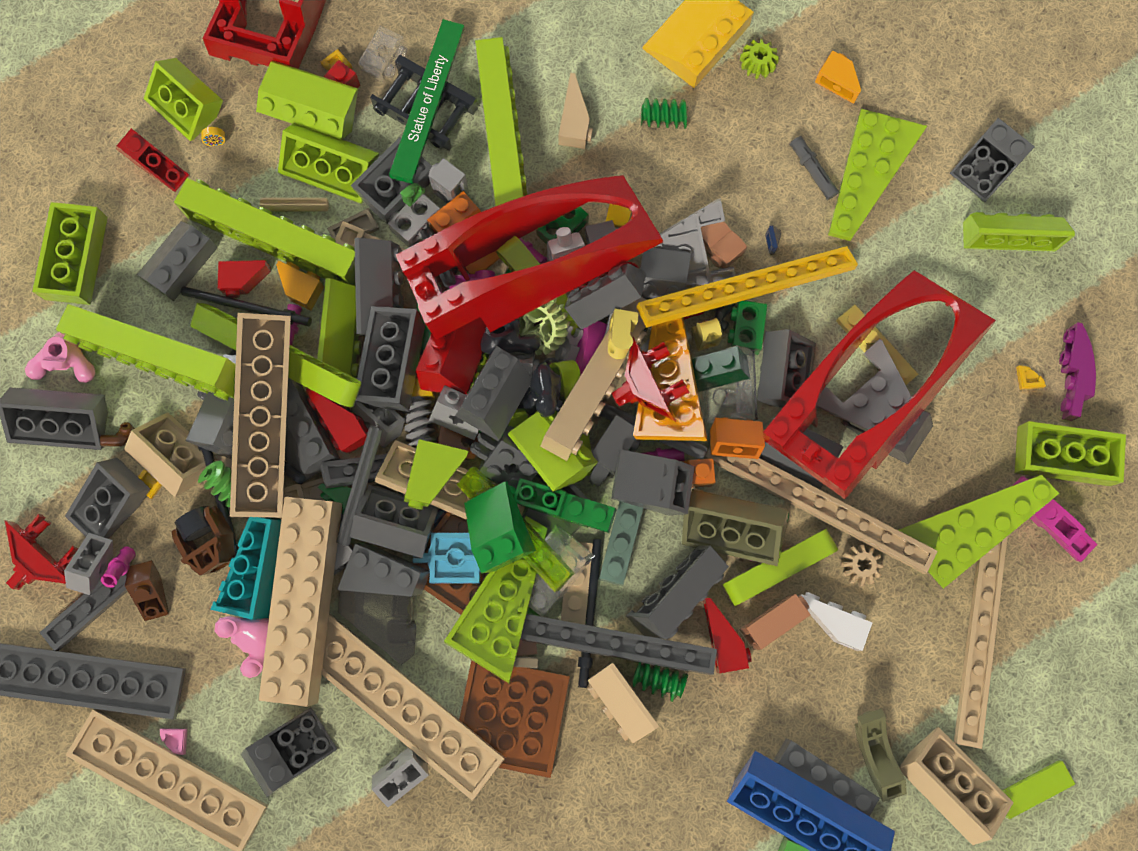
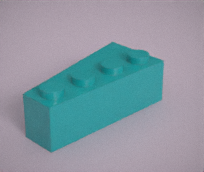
M249 517L238 542L239 549L237 554L230 561L228 566L230 567L226 580L222 581L219 587L221 592L217 601H213L210 610L251 620L269 618L282 519L274 517Z

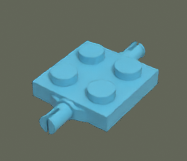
M431 533V546L428 553H424L423 558L413 556V563H428L430 569L429 583L480 584L481 572L471 550L469 533Z

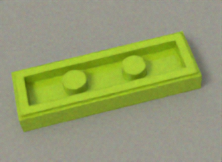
M1058 760L1002 790L1014 802L1006 818L1012 819L1074 786L1075 782L1064 762Z

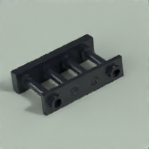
M399 55L395 60L399 75L382 99L374 94L371 95L370 99L375 112L381 116L386 114L406 126L425 68ZM411 79L418 86L400 110L390 103L405 81ZM447 82L438 110L447 101L455 104L456 108L440 132L431 128L428 139L431 140V144L436 148H445L450 151L452 147L450 138L447 136L463 113L475 114L478 104L477 98Z

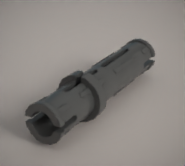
M802 136L795 138L789 145L799 157L801 166H805L826 197V200L835 197L840 191L817 160L815 151H811Z

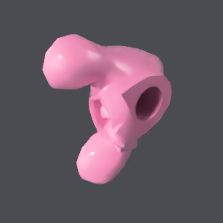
M60 332L50 338L37 355L28 361L25 367L26 376L32 380H41L46 375L47 370L51 372L54 370H67L73 367L77 380L87 383L93 380L96 373L94 365L86 359L82 349L78 345L64 340L65 335Z
M232 616L219 618L215 623V633L222 638L231 637L233 644H236L243 652L249 654L240 667L242 675L248 678L258 676L263 670L269 619L251 620Z

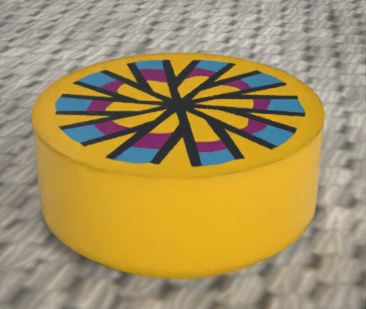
M207 127L201 132L202 142L207 146L223 145L225 143V132L218 127Z

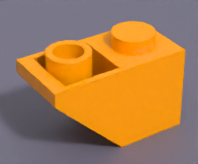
M278 261L276 266L285 295L291 302L312 311L324 289L320 277L310 271L307 274L300 271L297 265L289 261L286 264Z

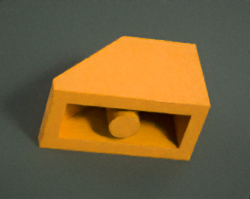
M832 50L819 71L815 82L854 104L861 92L853 62L844 54Z

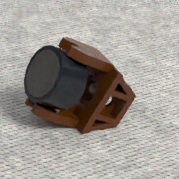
M216 506L195 508L174 522L177 528L172 531V539L182 556L181 562L189 565L198 575L217 573L229 565L232 558H235L233 532L224 515ZM213 531L215 537L197 548L193 540Z

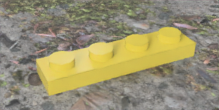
M854 305L841 315L836 322L848 334L865 315ZM875 327L859 347L865 353L881 339L905 385H907L919 374Z

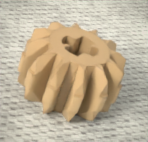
M864 544L859 545L858 550L854 546L850 547V554L844 553L842 555L848 562L840 563V567H847L848 570L842 573L843 577L851 575L849 583L854 584L857 581L859 587L865 586L866 582L869 585L874 584V578L881 577L880 572L876 569H881L884 566L876 562V560L881 558V555L873 556L874 548L870 547L866 550ZM864 561L865 564L863 566H866V569L859 570L858 567L860 565H857V563Z

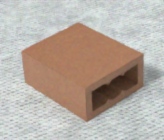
M796 594L788 595L739 630L753 650H762L811 615L808 612L810 607L802 596L798 597Z

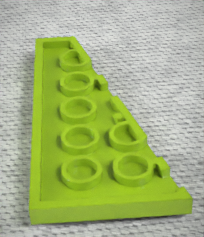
M865 109L860 110L828 232L829 236L851 241L927 128L926 125Z
M1043 475L909 525L898 531L938 551L928 573L944 589L1060 493Z
M527 516L524 519V523L536 551L503 568L489 572L444 640L445 644L507 683H510L547 534L546 527Z

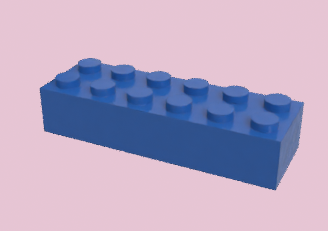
M754 751L735 779L727 799L729 804L810 851H891L895 835L894 830L757 751Z

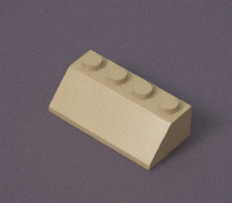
M939 727L934 729L914 747L899 767L903 775L972 845L993 839L1014 803Z

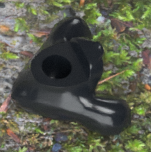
M517 318L491 333L486 327L480 345L481 351L486 354H491L496 346L508 353L531 354L540 348L541 341L535 334L520 336V321Z
M546 362L540 363L534 370L530 381V392L527 394L523 404L525 411L529 415L539 412L545 418L553 415L555 411L559 412L564 404L563 401L559 400L561 376L556 374Z

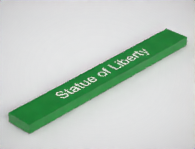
M442 19L389 173L392 179L413 184L465 30L463 24Z

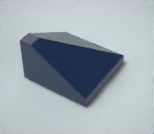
M772 225L769 226L765 234L770 255L775 254L781 238V230Z

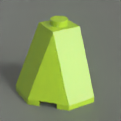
M419 439L404 501L409 502L408 506L416 509H423V506L428 507L466 459L468 451Z

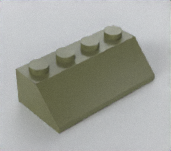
M692 489L688 514H685L683 518L682 545L695 548L697 546H711L717 553L778 566L789 510Z

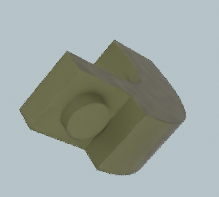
M883 710L868 711L863 715L857 716L858 723L854 724L858 745L870 778L882 802L907 794L906 779L889 745L886 716Z

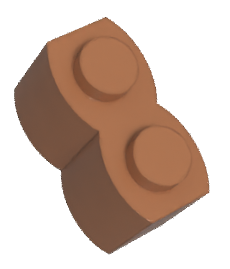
M725 222L701 227L705 251L710 255V260L716 267L728 268L745 253L747 249L746 244L736 233L731 231Z

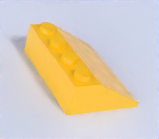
M684 0L642 49L695 88L750 26L754 12L739 0Z

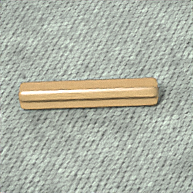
M261 198L260 206L269 211H328L329 201L327 198Z

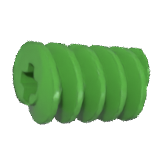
M220 460L215 461L202 471L198 483L206 480L204 488L208 490L213 487L211 494L214 496L219 494L218 500L221 502L226 500L225 506L230 507L232 470L230 467H225L224 462Z

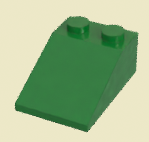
M507 481L464 503L471 550L481 573L496 571L536 551Z

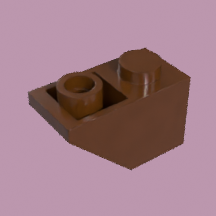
M151 560L129 566L125 587L144 621L169 615L162 578L154 562Z

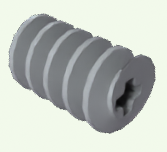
M418 396L412 397L410 411H402L404 414H407L404 416V422L408 424L404 427L405 432L410 433L406 435V441L412 442L408 445L416 448L419 439L429 442L437 441L436 438L429 437V434L435 432V428L428 427L433 422L429 421L430 418H427V415L432 414L433 410L426 409L425 407L432 404V401Z

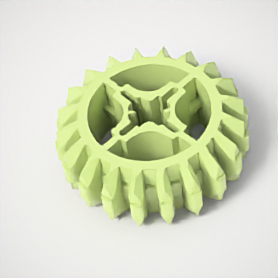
M557 298L518 318L520 321V336L535 334L540 338L541 346L535 352L536 355H541L542 353L546 355L551 351H556L565 342V337L569 333L565 329L570 324L569 321L565 320L568 313L561 310L564 304L559 306L556 304ZM543 320L542 323H540V324L534 326L535 323H537V322Z

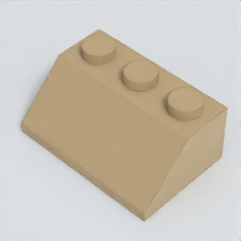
M168 412L131 430L124 448L174 497L192 488L198 481L202 471L206 468L202 451H199L197 445L186 441L189 432Z
M610 662L588 679L590 685L586 688L595 700L598 697L601 698L605 704L602 710L609 720L615 718L620 726L617 728V731L624 741L630 739L632 743H635L659 727L613 662Z

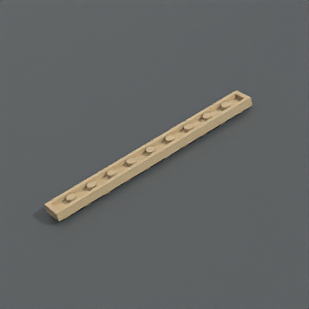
M711 446L704 459L713 458L714 464L923 574L928 572L938 552L760 458L711 455Z
M1008 536L976 562L954 743L982 749Z

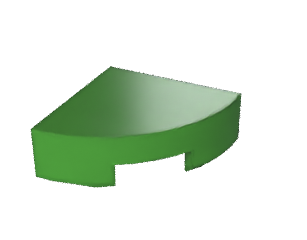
M418 183L409 185L400 192L403 202L409 207L412 206L425 193V189Z

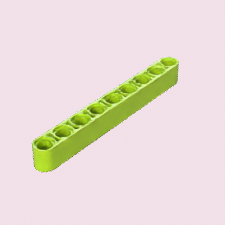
M197 303L190 326L236 350L237 318L211 305ZM289 345L288 378L340 405L354 407L362 384L360 380Z

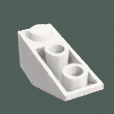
M808 592L805 595H797L798 597L802 596L810 607L808 612L834 642L856 651H863L872 622L865 620L866 615L856 611H852L851 614L842 611L843 606L830 601L827 605L819 601V596Z

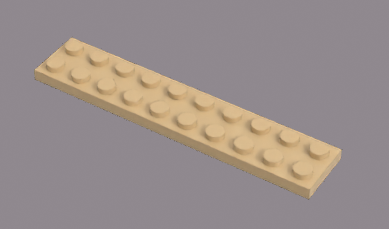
M329 613L322 675L473 801L505 760V757Z

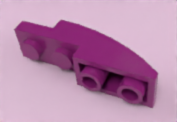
M1079 322L1065 331L1063 336V342L1066 343L1065 350L1059 358V364L1062 365L1061 373L1070 374L1066 378L1064 385L1065 389H1067L1066 398L1063 399L1060 410L1063 412L1062 419L1067 421L1080 418L1083 402L1095 396L1096 367L1094 353L1083 323Z

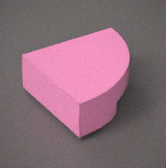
M160 729V736L165 745L173 753L185 755L187 729Z

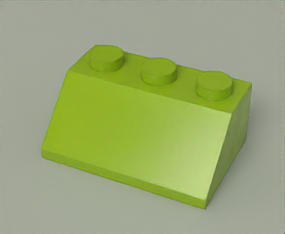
M177 58L155 61L143 98L189 141H193L203 129L217 118L223 102L215 92Z
M555 411L553 415L546 418L542 417L539 412H536L511 430L508 436L552 491L582 481L598 461L583 443L576 455L571 453L567 461L540 447L546 432L558 412Z

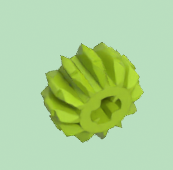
M762 38L759 43L752 40L750 45L744 46L743 53L740 55V62H742V70H747V77L753 73L757 80L760 74L766 78L769 73L775 71L779 58L777 56V48H771V42L764 44Z

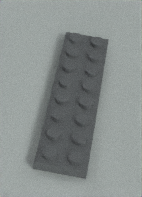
M0 643V696L165 719H177L186 668Z

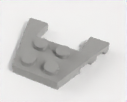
M721 198L716 199L659 233L663 243L657 245V247L691 252L686 285H705L736 276L734 266L709 271L701 231L702 226L725 221Z
M881 339L864 353V356L880 371L844 403L825 387L821 392L816 408H821L829 412V414L840 417L850 422V424L867 431L894 414L912 398Z

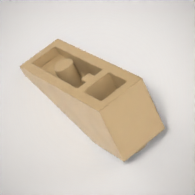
M570 73L558 140L559 145L585 149L586 143L591 142L593 128H589L590 119L575 73Z

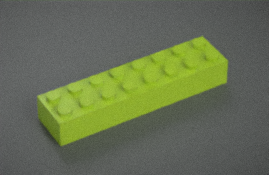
M503 37L475 40L496 206L527 195L509 47L504 46Z
M186 178L174 203L189 220L280 260L289 261L305 271L315 273L321 278H331L356 286L355 248L346 243L343 246L335 243L336 240L326 234L319 236L314 233L313 229L305 225L301 227L296 226L289 218L285 216L278 218L264 207L260 206L257 209L243 198L235 199L230 197L231 195L223 189L217 188V190L209 188L210 186L202 180L197 179L193 181Z
M70 304L67 305L57 325L56 331L65 335L64 340L78 345L79 348L90 353L97 351L98 355L107 359L116 358V361L124 365L130 366L132 364L135 365V368L144 372H155L154 374L166 380L169 378L174 379L176 383L186 387L188 385L194 386V389L206 394L208 392L214 393V396L226 401L229 400V397L234 399L236 364L225 357Z

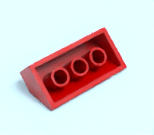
M481 317L437 340L431 334L416 369L420 390L441 393L445 385L463 394H468L484 354L481 351L480 343L486 325Z

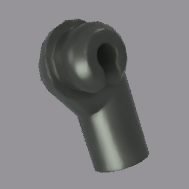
M736 303L718 307L714 318L718 319L722 333L729 326V322L725 321L724 318L732 310V307L736 306Z

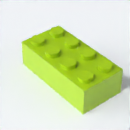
M50 203L32 290L33 293L48 301L91 305L108 219L98 207Z
M1028 421L1017 427L1014 473L1030 476L1043 475L1045 478L1103 486L1123 483L1126 434Z

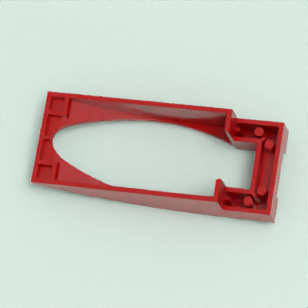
M219 0V4L202 39L209 56L228 61L235 57L249 61L251 65L259 66L261 64L268 67L271 61H276L299 69L318 25L326 0H299L298 2L279 0L284 20L276 38L245 29L247 26V0Z
M624 175L566 184L508 201L464 219L396 254V257L417 300L422 318L437 340L481 317L491 333L663 243V239ZM588 202L619 205L632 211V217L625 225L569 254L515 272L469 281L470 277L465 269L469 264L496 251L513 236L519 239ZM457 266L466 282H462L442 293L436 276Z
M913 270L887 293L819 364L763 431L765 442L846 499L871 467L874 469L879 467L994 325L996 320ZM941 301L946 306L952 308L955 322L943 356L924 385L898 411L871 429L856 436L839 458L803 434L810 424L817 428L816 406L823 389L879 322L901 310L925 302Z

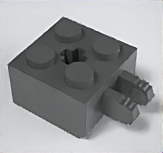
M617 415L592 451L598 463L594 466L595 468L591 473L589 482L595 487L601 486L608 476L612 479L615 476L619 450L636 452L642 441L635 439L633 436L634 426Z
M507 426L499 441L483 432L479 433L477 438L480 443L474 442L470 446L472 453L482 459L478 471L479 474L497 484L507 481L508 485L516 489L520 478L528 481L534 479L538 472L508 436V433L514 427Z

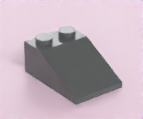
M118 458L97 462L65 517L85 537L88 533L109 539L137 510L150 488Z

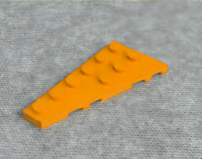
M682 317L653 325L648 350L664 341L671 353L670 356L652 364L651 369L660 388L664 390L683 379L690 393L670 403L671 406L669 407L677 422L638 403L633 436L639 440L707 441L684 319Z

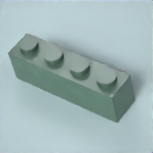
M619 501L599 580L623 586L643 508Z

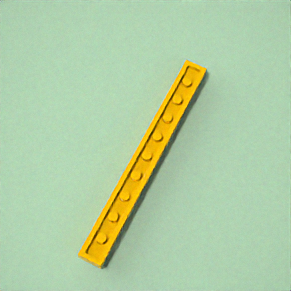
M845 246L638 302L637 310L645 326L650 327L856 269L858 263L848 247Z

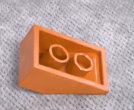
M463 191L428 218L427 221L429 227L436 234L481 211ZM496 251L469 264L465 269L469 274H474L476 271L486 270L500 258Z

